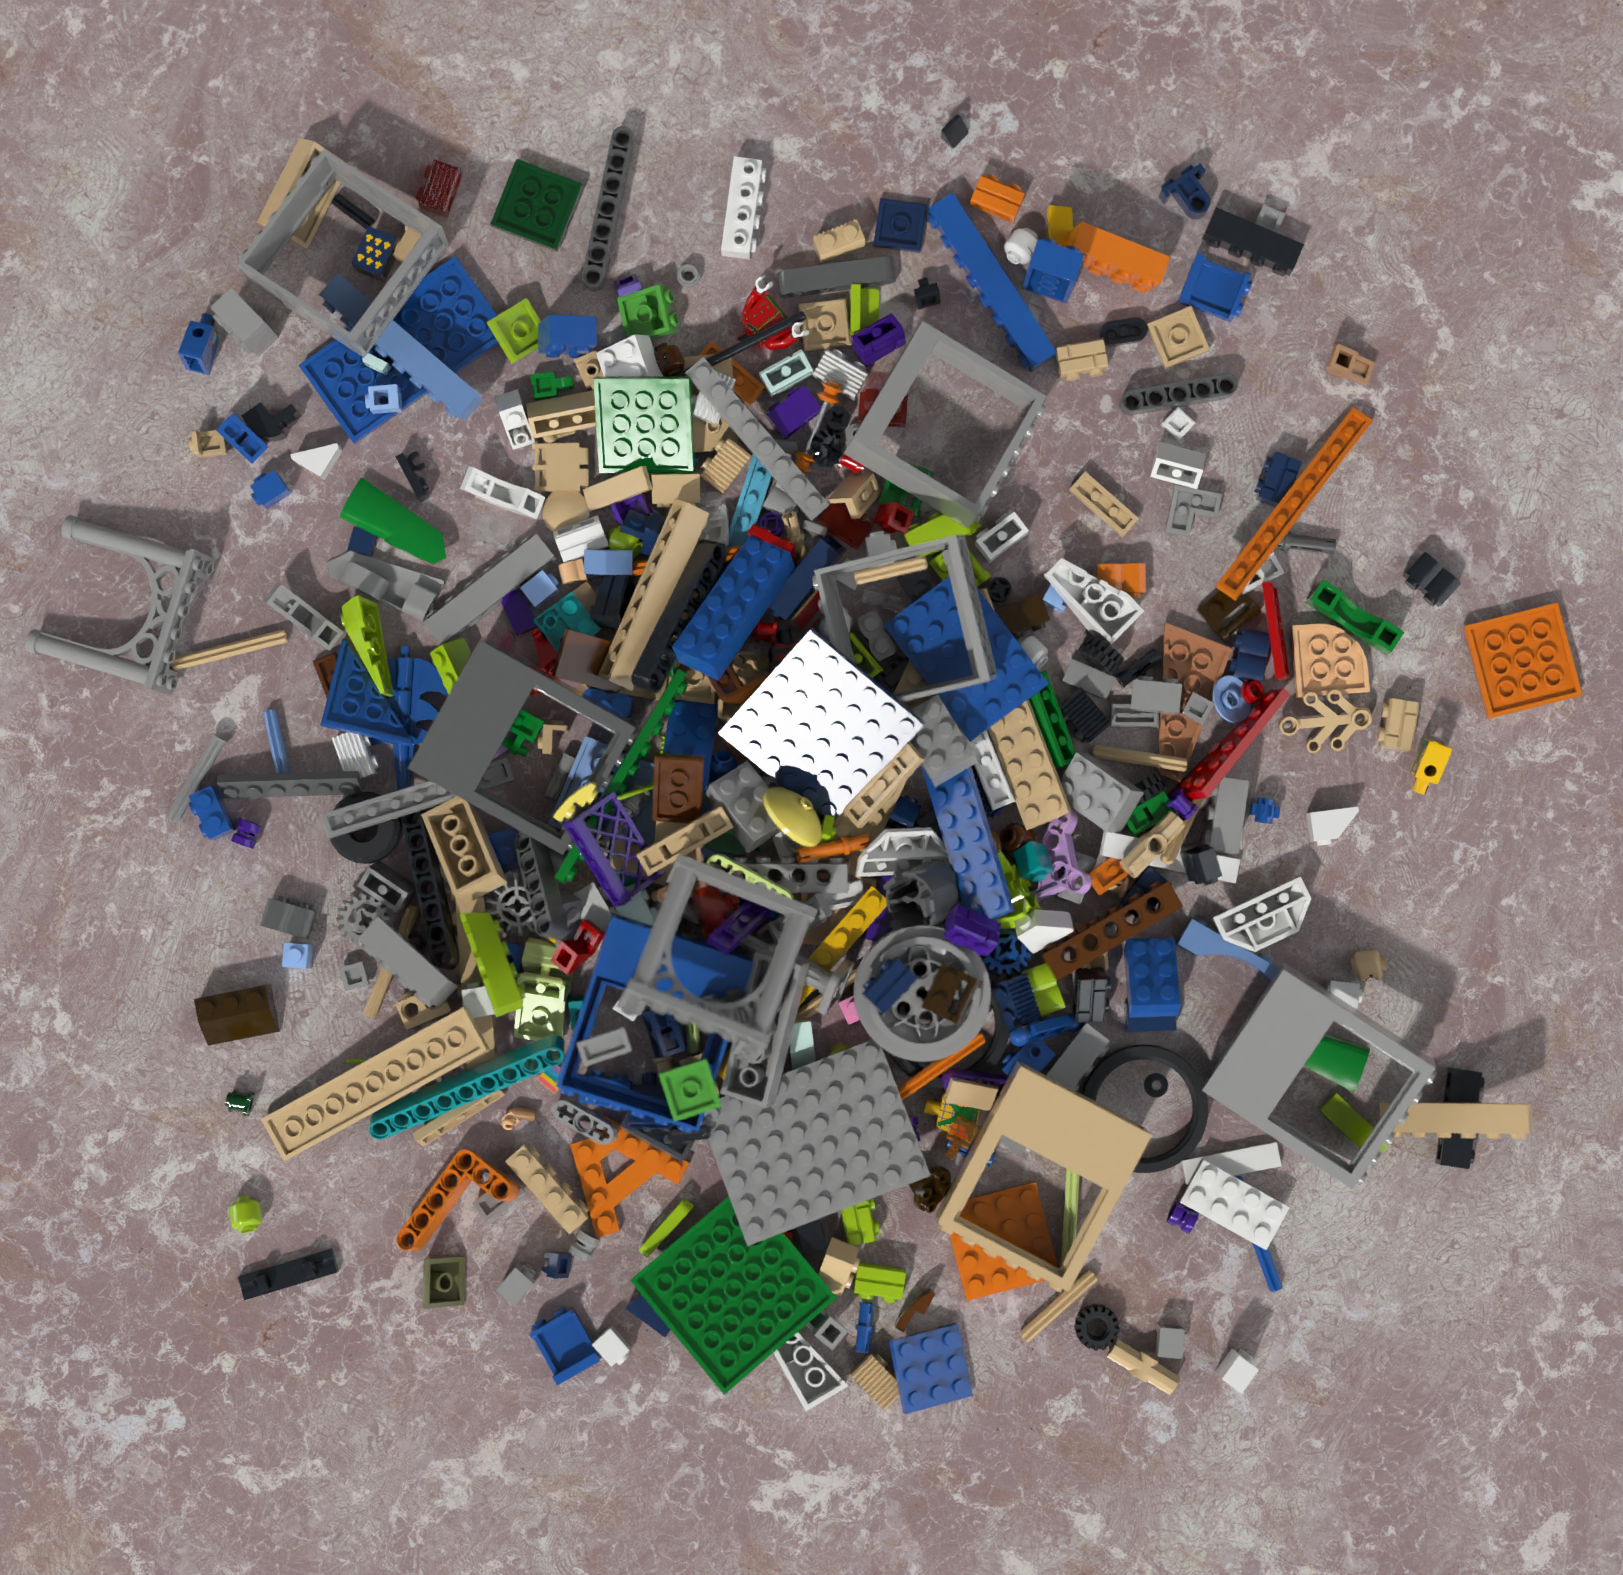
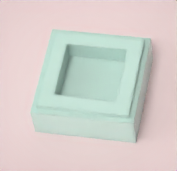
M369 353L365 358H362L366 366L384 375H387L391 369L387 362Z

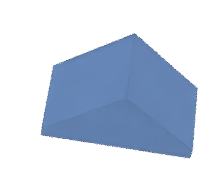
M584 550V574L633 575V550Z

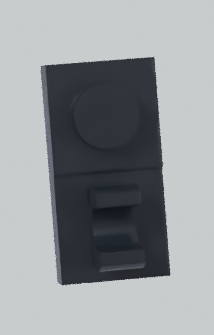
M403 453L395 456L417 499L420 502L428 499L427 491L430 489L423 477L419 479L414 470L421 471L426 467L424 463L414 465L413 461L420 456L419 453H411L408 459Z

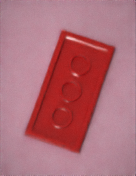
M1272 582L1262 583L1275 677L1277 680L1285 681L1290 679L1277 586Z

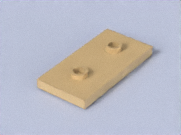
M715 354L683 357L685 361L684 370L696 364L702 357L707 359ZM732 357L713 366L715 371L734 378ZM691 382V397L693 394L698 396L699 390ZM692 416L694 453L716 451L714 449L722 438L727 441L730 436L739 442L737 434L722 417L716 426Z

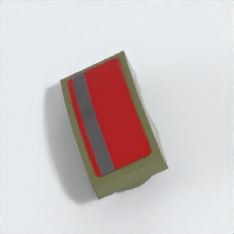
M815 590L789 621L803 635L811 628L815 629L824 614H821L818 600H821L819 590Z

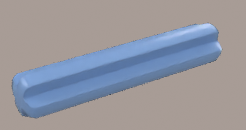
M266 710L263 715L276 773H290L277 710Z

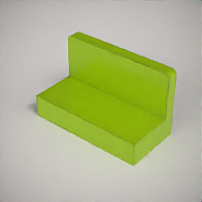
M851 284L850 336L879 320V289H861V284Z

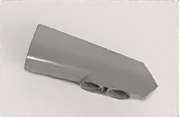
M349 551L327 562L331 578L376 601L381 600L422 622L426 621V616L433 609L444 585V581L353 551Z

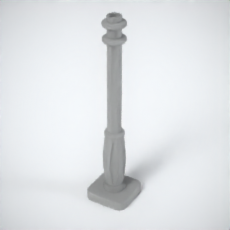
M653 900L656 903V908L660 910L662 903ZM686 903L682 913V917L711 932H714L724 923V921ZM748 935L738 945L754 954L762 949L775 952L776 944L771 943L769 945L751 935ZM798 954L796 959L809 962L804 984L818 989L823 994L817 1011L826 1016L841 998L854 963L845 959L834 972H827L814 962Z

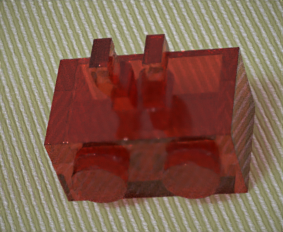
M712 885L693 891V912L704 936L711 935L727 920V911L739 908L738 902L740 900L737 895L731 893L722 897L719 888Z

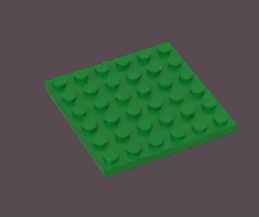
M729 1196L630 1279L632 1284L724 1395L837 1299L784 1233L747 1246Z

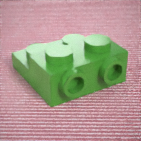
M658 284L617 298L626 338L635 334L649 335L650 339H659L677 333L676 326H679V318L672 311L671 303H674V295L670 289H667V286Z

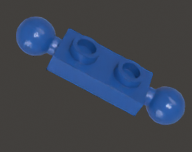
M1073 1013L1062 1017L1054 1015L1042 1022L1039 1020L1030 1022L1026 1026L1027 1029L1023 1027L1013 1028L1009 1038L1015 1046H1023L1027 1043L1059 1036L1065 1030L1072 1033L1077 1032L1081 1029L1082 1022L1075 1021Z

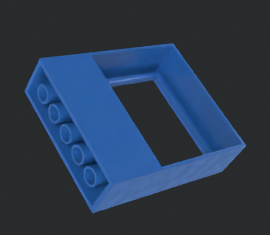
M611 913L557 1078L556 1087L560 1088L561 1093L569 1096H574L575 1093L583 1095L584 1100L598 1104V1101L608 1103L607 1107L617 1111H621L622 1108L631 1110V1115L639 1118H645L646 1115L655 1118L654 1122L661 1125L676 1124L679 1130L687 1133H692V1130L699 1131L705 1112L674 1122L668 1101L578 1073L582 1058L577 1042L590 1037L606 985L623 990L626 988L629 980L633 979L653 928L652 925ZM677 933L674 934L671 944L672 966L678 980L691 994L701 999L702 996L713 993L716 994V997L726 995L725 990L740 987V991L745 990L754 964L751 957L733 951L726 956L717 948L705 942ZM661 965V971L657 970L656 975L667 972V968ZM662 979L656 984V989L660 992H666L673 987V982L669 979ZM675 992L672 997H679L680 1000L683 999V995L679 992ZM715 1031L709 1033L701 1060L707 1058L714 1082L728 1040L722 1038V1034Z

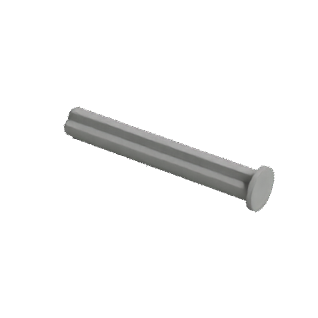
M214 733L210 734L212 736L211 740L166 815L173 822H179L189 802H191L189 795L197 792L224 744H228L225 739Z

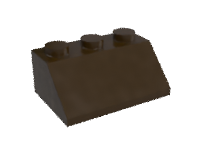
M271 984L194 999L198 1024L208 1046L280 1032Z

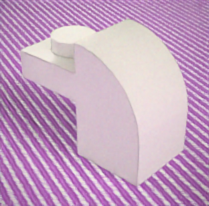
M1274 552L1242 594H1246L1260 587L1262 583L1269 582L1284 574Z

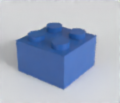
M548 315L538 324V353L546 354V357L556 358L560 357V354L569 355V358L577 359L586 355L597 346L596 317Z

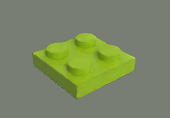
M527 298L486 322L511 364L538 348V324L541 321Z

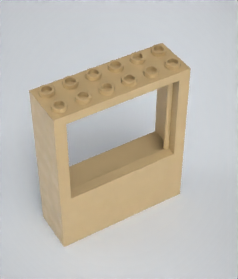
M1017 1060L935 1214L937 1223L940 1225L939 1228L950 1235L953 1232L959 1234L962 1237L961 1240L971 1246H974L975 1243L984 1248L983 1252L994 1258L997 1255L1003 1257L1005 1263L1012 1268L1018 1269L1019 1266L1027 1271L1026 1274L1039 1281L1040 1278H1043L1049 1282L1048 1286L1058 1292H1061L1062 1289L1069 1292L1152 1134L1140 1124ZM1002 1135L1102 1187L1060 1268L960 1217L967 1200Z

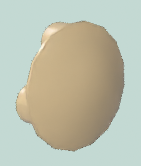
M578 491L553 492L545 500L542 508L544 522L552 532L586 520L590 516L585 497Z
M742 651L736 654L730 663L743 686L769 673L768 658L753 651Z

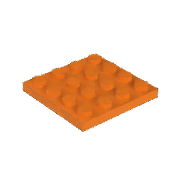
M1558 602L1463 626L1487 719L1582 696Z
M1036 1181L972 1197L967 1200L960 1217L1058 1268ZM955 1232L950 1235L966 1301L1046 1281L1043 1278H1040L1039 1281L1033 1279L1020 1266L1018 1269L1012 1268L999 1255L994 1258L983 1252L984 1248L976 1243L974 1246L963 1242L961 1240L962 1237Z

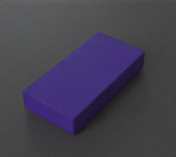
M520 588L516 591L512 590L502 598V606L517 636L537 627L533 622L535 619L533 612Z

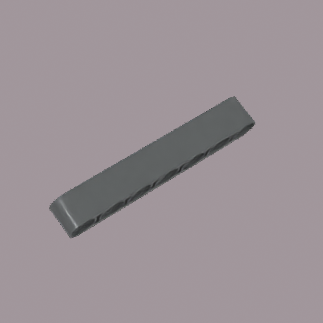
M626 126L617 127L611 136L582 278L585 286L591 291L601 290L606 282L635 141L632 131ZM620 136H627L630 138L629 141L625 144H620L617 142ZM615 159H623L625 161L621 167L612 165ZM615 181L620 185L616 190H610L607 188L608 184ZM608 204L615 207L611 213H604L602 211L603 207ZM600 228H608L610 232L607 236L601 237L597 234ZM598 250L605 252L604 257L600 260L593 258V254ZM593 273L600 275V279L595 283L588 281V277Z

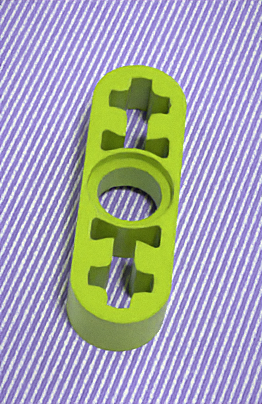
M684 1198L638 1251L648 1258L694 1205Z

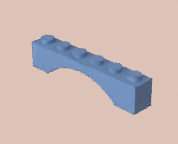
M1199 917L1195 920L1188 919L1175 944L1193 955L1222 954L1235 957L1258 970L1269 984L1280 969L1272 965L1273 960L1266 955L1260 953L1257 956L1251 953L1250 950L1223 940L1219 930L1215 932L1209 929V923Z

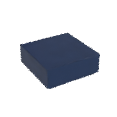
M353 526L347 550L372 557L377 536Z

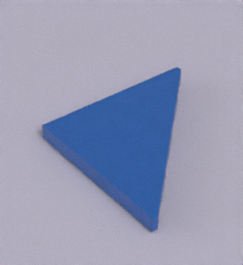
M342 639L321 726L413 747V739L408 735L403 724L386 702L383 694H380L376 684L348 645L347 640Z

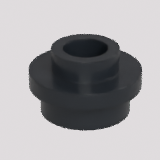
M1152 1073L1144 1080V1090L1151 1097H1161L1168 1090V1081L1162 1074ZM1154 1081H1159L1161 1084L1158 1090L1152 1088Z

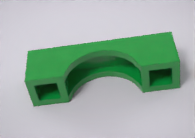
M1324 579L1316 585L1305 602L1384 655L1392 653L1405 633L1387 620L1364 611L1351 602L1344 592Z

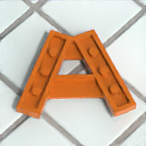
M605 1116L604 1119L613 1123L618 1130V1137L613 1143L601 1145L588 1138L570 1144L597 1238L620 1231L614 1207L653 1175L658 1173L679 1184L690 1164L687 1160H684L682 1163L620 1129L621 1124L608 1116ZM598 1129L599 1131L604 1133L603 1138L610 1137V1135L607 1133L608 1129ZM615 1149L635 1160V1162L607 1183L601 1163L605 1156Z

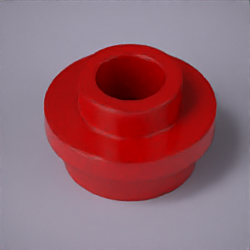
M1248 680L1241 686L1242 697L1247 703L1255 704L1263 697V687L1258 681Z

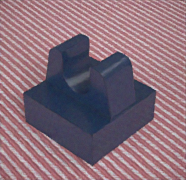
M566 1252L545 1253L544 1257L549 1258L548 1267H542V1271L547 1274L546 1277L554 1279L569 1278L572 1254Z

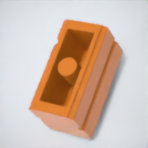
M981 175L969 206L1014 223L1025 192L1016 184L1009 183V185L1001 183L1000 179L994 175Z

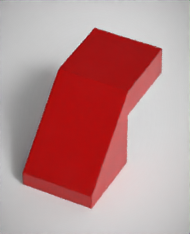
M583 920L573 940L561 941L550 961L565 974L570 975L596 952L605 932L591 920Z

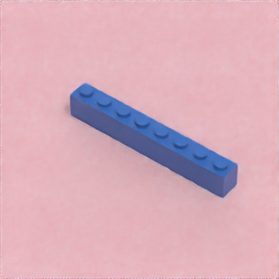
M953 192L928 208L929 216L927 217L929 224L933 229L937 228L942 235L940 236L942 244L946 249L950 248L954 253L953 260L959 269L963 268L967 273L966 280L972 289L976 287L980 293L978 297L985 309L989 307L993 313V316H991L997 328L1002 327L1006 333L1004 338L1011 348L1015 347L1019 353L1017 357L1024 368L1028 367L1030 372L1054 358L1057 351Z

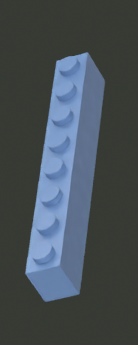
M339 273L319 294L324 300L322 305L332 314L336 311L341 316L339 320L349 329L352 326L355 327L372 304L367 297ZM391 321L374 344L376 346L374 350L384 359L387 356L394 361L392 366L401 374L406 371L411 376L409 380L417 388L421 389L423 386L429 391L427 396L436 404L441 401L446 406L444 410L452 418L456 419L459 417L465 421L483 401L479 393L395 321Z

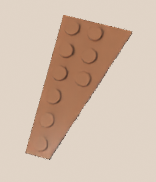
M1166 622L1164 623L1161 682H1163V678L1178 679V684H1182L1183 689L1180 715L1160 713L1158 754L1186 758L1189 762L1203 725L1182 715L1181 712L1192 692L1211 702L1213 701L1214 685L1223 675L1232 648ZM1157 768V771H1160L1163 777L1181 783L1185 773L1183 771Z

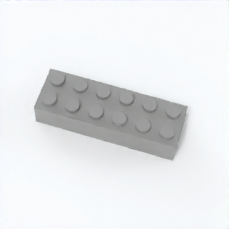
M766 949L755 952L754 964L746 987L747 997L756 991L763 982L774 952ZM799 959L795 960L768 1033L771 1039L756 1061L745 1062L738 1059L737 1055L732 1053L736 1043L733 1042L720 1094L765 1108L775 1103L809 962ZM752 1001L749 1002V1005L752 1008L753 1013L755 1014L756 1009H753V1007H755L757 1003Z

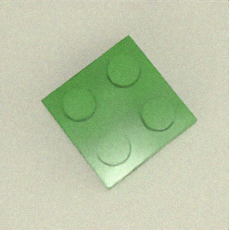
M707 1058L659 1073L674 1122L722 1107Z

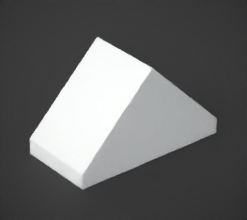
M338 443L290 455L295 463L325 480L341 455L342 448Z

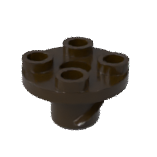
M944 1166L933 1167L929 1170L931 1176L908 1184L914 1193V1204L921 1211L932 1213L944 1196H946L952 1183L951 1173Z

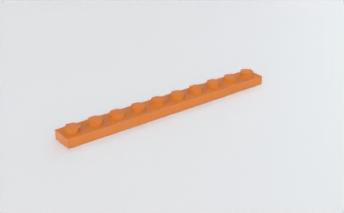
M1354 407L1350 410L1216 585L1217 589L1235 601L1238 599L1370 427L1373 419Z

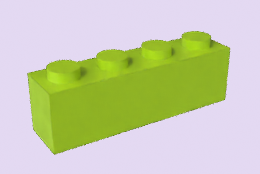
M490 913L460 914L495 1016L498 1017L523 1008L522 999L526 998L522 985H516L514 977H517L518 974L514 963H508L506 956L510 955L506 941L501 942L498 934L502 933L498 920H492Z

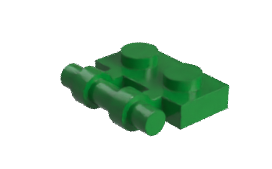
M521 709L509 729L518 735L516 740L513 741L505 736L501 745L510 749V753L514 755L519 754L526 758L530 749L522 746L525 739L535 743L545 722Z

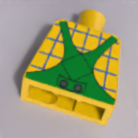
M1424 737L1421 738L1410 774L1416 777L1412 791L1426 795L1430 782L1438 785L1452 748ZM1430 765V770L1424 773L1425 768Z
M946 1092L942 1093L940 1102L926 1099L923 1113L937 1116L936 1127L967 1141H973L980 1109L946 1103L944 1101Z

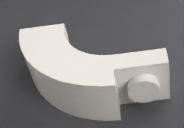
M470 466L460 488L490 504L533 519L538 518L545 500L544 496L534 491L502 481Z

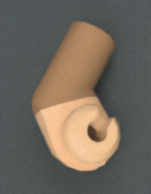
M518 1106L513 1107L503 1116L502 1127L505 1130H512L522 1119L535 1121L537 1110Z

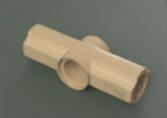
M1169 811L1148 834L1140 837L1138 844L1120 862L1125 872L1136 878L1157 856L1162 855L1166 851L1167 845L1185 827L1184 822L1179 816ZM1151 839H1154L1156 843L1154 850H1151L1149 847Z
M1120 1339L1114 1341L1108 1351V1358L1128 1369V1372L1145 1383L1148 1381L1169 1395L1175 1390L1181 1378L1176 1373L1159 1364V1361L1142 1350L1139 1352Z

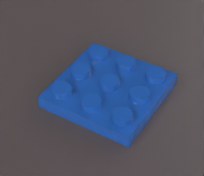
M953 1323L889 1340L903 1413L909 1414L973 1396L958 1324Z

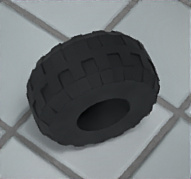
M367 791L348 795L335 805L334 810L382 795ZM401 817L379 823L377 834L368 842H360L356 839L353 832L330 838V841L340 855L352 862L361 864L378 862L388 857L398 846L402 836Z

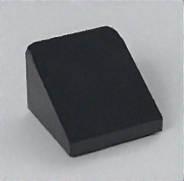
M959 114L955 115L941 130V139L951 148H955L968 135V129Z

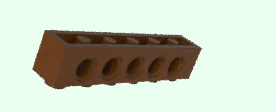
M1161 880L1156 881L1148 886L1150 891L1141 895L1138 892L1127 899L1129 903L1125 906L1120 907L1118 904L1106 911L1108 916L1101 920L1095 917L1085 923L1086 929L1080 932L1075 929L1070 934L1064 936L1066 940L1062 943L1057 944L1055 941L1043 948L1045 953L1041 954V957L1056 981L1060 980L1184 907L1169 881L1164 883ZM1150 897H1154L1158 901V908L1155 911H1150L1146 906V902ZM1130 909L1135 910L1138 915L1136 922L1132 924L1127 922L1125 918L1126 912ZM1108 922L1115 923L1117 927L1116 933L1112 936L1107 935L1104 930ZM1088 934H1092L1096 939V943L1092 948H1087L1083 943L1084 937ZM1068 946L1072 947L1075 951L1074 958L1069 961L1065 960L1062 955L1064 948Z

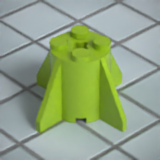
M999 850L997 854L1015 911L994 920L1001 923L1000 929L1016 928L1015 920L1025 917L1027 913L1034 909H1042L1037 903L1035 894L1030 895L1028 887L1032 885L1028 879L1021 878L1017 863L1015 862L1011 866Z

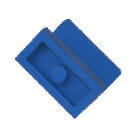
M1197 252L1177 302L1186 306H1192L1194 309L1231 323L1234 316L1239 317L1244 304L1240 303L1243 294H1248L1252 282L1249 281L1251 273L1241 274L1205 260L1206 255Z
M565 1306L554 1312V1318L546 1322L545 1319L536 1322L532 1325L533 1330L529 1333V1336L535 1340L554 1374L552 1378L557 1386L601 1360L599 1352L593 1347V1341L574 1307L567 1310Z

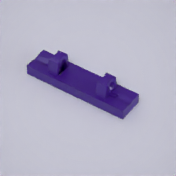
M747 900L708 937L707 944L717 948L727 956L774 910Z

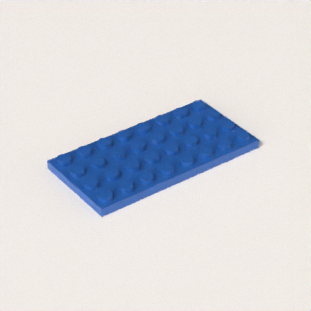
M455 256L423 278L393 319L455 374L499 344L486 323L496 317L497 314ZM335 339L298 366L354 444L399 414L397 412L373 414L370 408H366L365 394H369V386L397 384L401 389L402 411L429 392L423 386L421 389L417 388L409 380L411 376L406 371L401 374L392 366L394 361L388 356L385 359L374 350L375 345L368 353L389 364L391 369L387 375L366 366L362 356ZM383 397L380 400L381 405L387 404L388 398Z

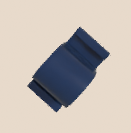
M1201 163L1195 167L1193 165L1188 166L1180 173L1182 176L1174 181L1171 178L1161 186L1162 190L1158 197L1165 204L1171 194L1189 218L1193 220L1202 218L1211 204L1209 195L1198 181L1203 177L1206 170ZM1194 200L1200 201L1203 208L1195 209L1191 202Z

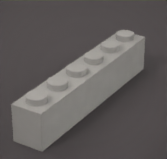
M537 534L526 537L520 543L522 546L515 551H508L502 556V561L499 564L486 568L481 578L477 581L474 579L464 586L465 590L458 596L456 594L452 595L445 601L446 605L439 611L435 609L426 616L427 620L423 624L440 645L458 639L500 606L505 595L512 590L516 591L539 572L546 570L557 561Z
M1084 1022L1081 1029L1075 1033L1044 1075L1077 1091L1080 1087L1077 1083L1081 1077L1084 1076L1086 1078L1095 1067L1092 1065L1097 1057L1101 1059L1108 1051L1109 1046L1107 1044L1109 1040L1088 1023ZM1004 1135L1000 1138V1141L1020 1156L1031 1151V1149Z

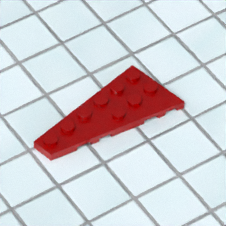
M1284 688L1271 689L1266 692L1262 700L1250 711L1247 718L1239 722L1219 743L1213 745L1209 749L1208 754L1181 780V783H1178L1167 794V797L1169 798L1178 789H1182L1184 796L1189 801L1208 798L1290 694Z

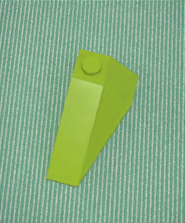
M359 595L354 596L342 606L341 622L344 628H346L380 694L389 697L394 696L378 604Z

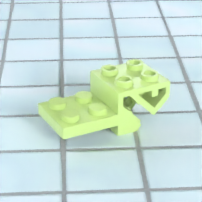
M529 938L522 956L524 973H519L517 985H522L526 998L522 999L524 1007L516 1010L513 1037L537 1041L552 1034L563 1038L567 997L572 991L574 971L567 975L550 961L557 947L546 940Z

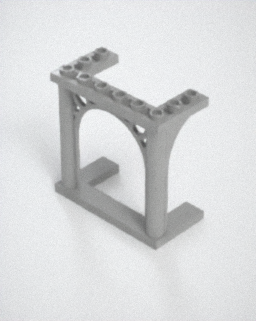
M679 854L665 883L669 887L633 979L629 980L618 1001L617 1007L621 1008V1011L627 1015L635 1016L636 1014L640 1016L646 1004L652 1006L651 1009L661 1014L667 1012L675 1015V1019L680 1022L689 1023L690 1021L699 1025L698 1028L705 1032L712 1033L715 1031L722 1034V1038L736 1042L732 1053L736 1054L738 1059L745 1062H755L769 1044L771 1036L768 1033L807 928L815 919L818 909ZM696 879L784 914L778 929L782 930L763 982L756 991L740 1001L719 1004L702 1000L691 994L681 984L674 972L671 962V944ZM661 965L667 968V972L656 975L657 970L661 971ZM662 979H669L673 982V987L666 992H660L656 989V984ZM675 992H679L683 995V999L680 1000L679 997H672ZM753 1001L757 1003L756 1006L753 1007V1009H756L755 1014L753 1013L752 1008L748 1005L749 1002ZM702 1003L704 1009L697 1007V1004ZM736 1008H742L746 1012L748 1017L746 1024H740L735 1019L734 1010ZM719 1011H727L729 1019L725 1015L720 1016Z

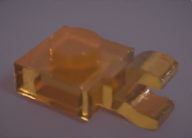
M958 1115L946 1137L952 1143L945 1156L954 1160L961 1147L968 1150L980 1126Z

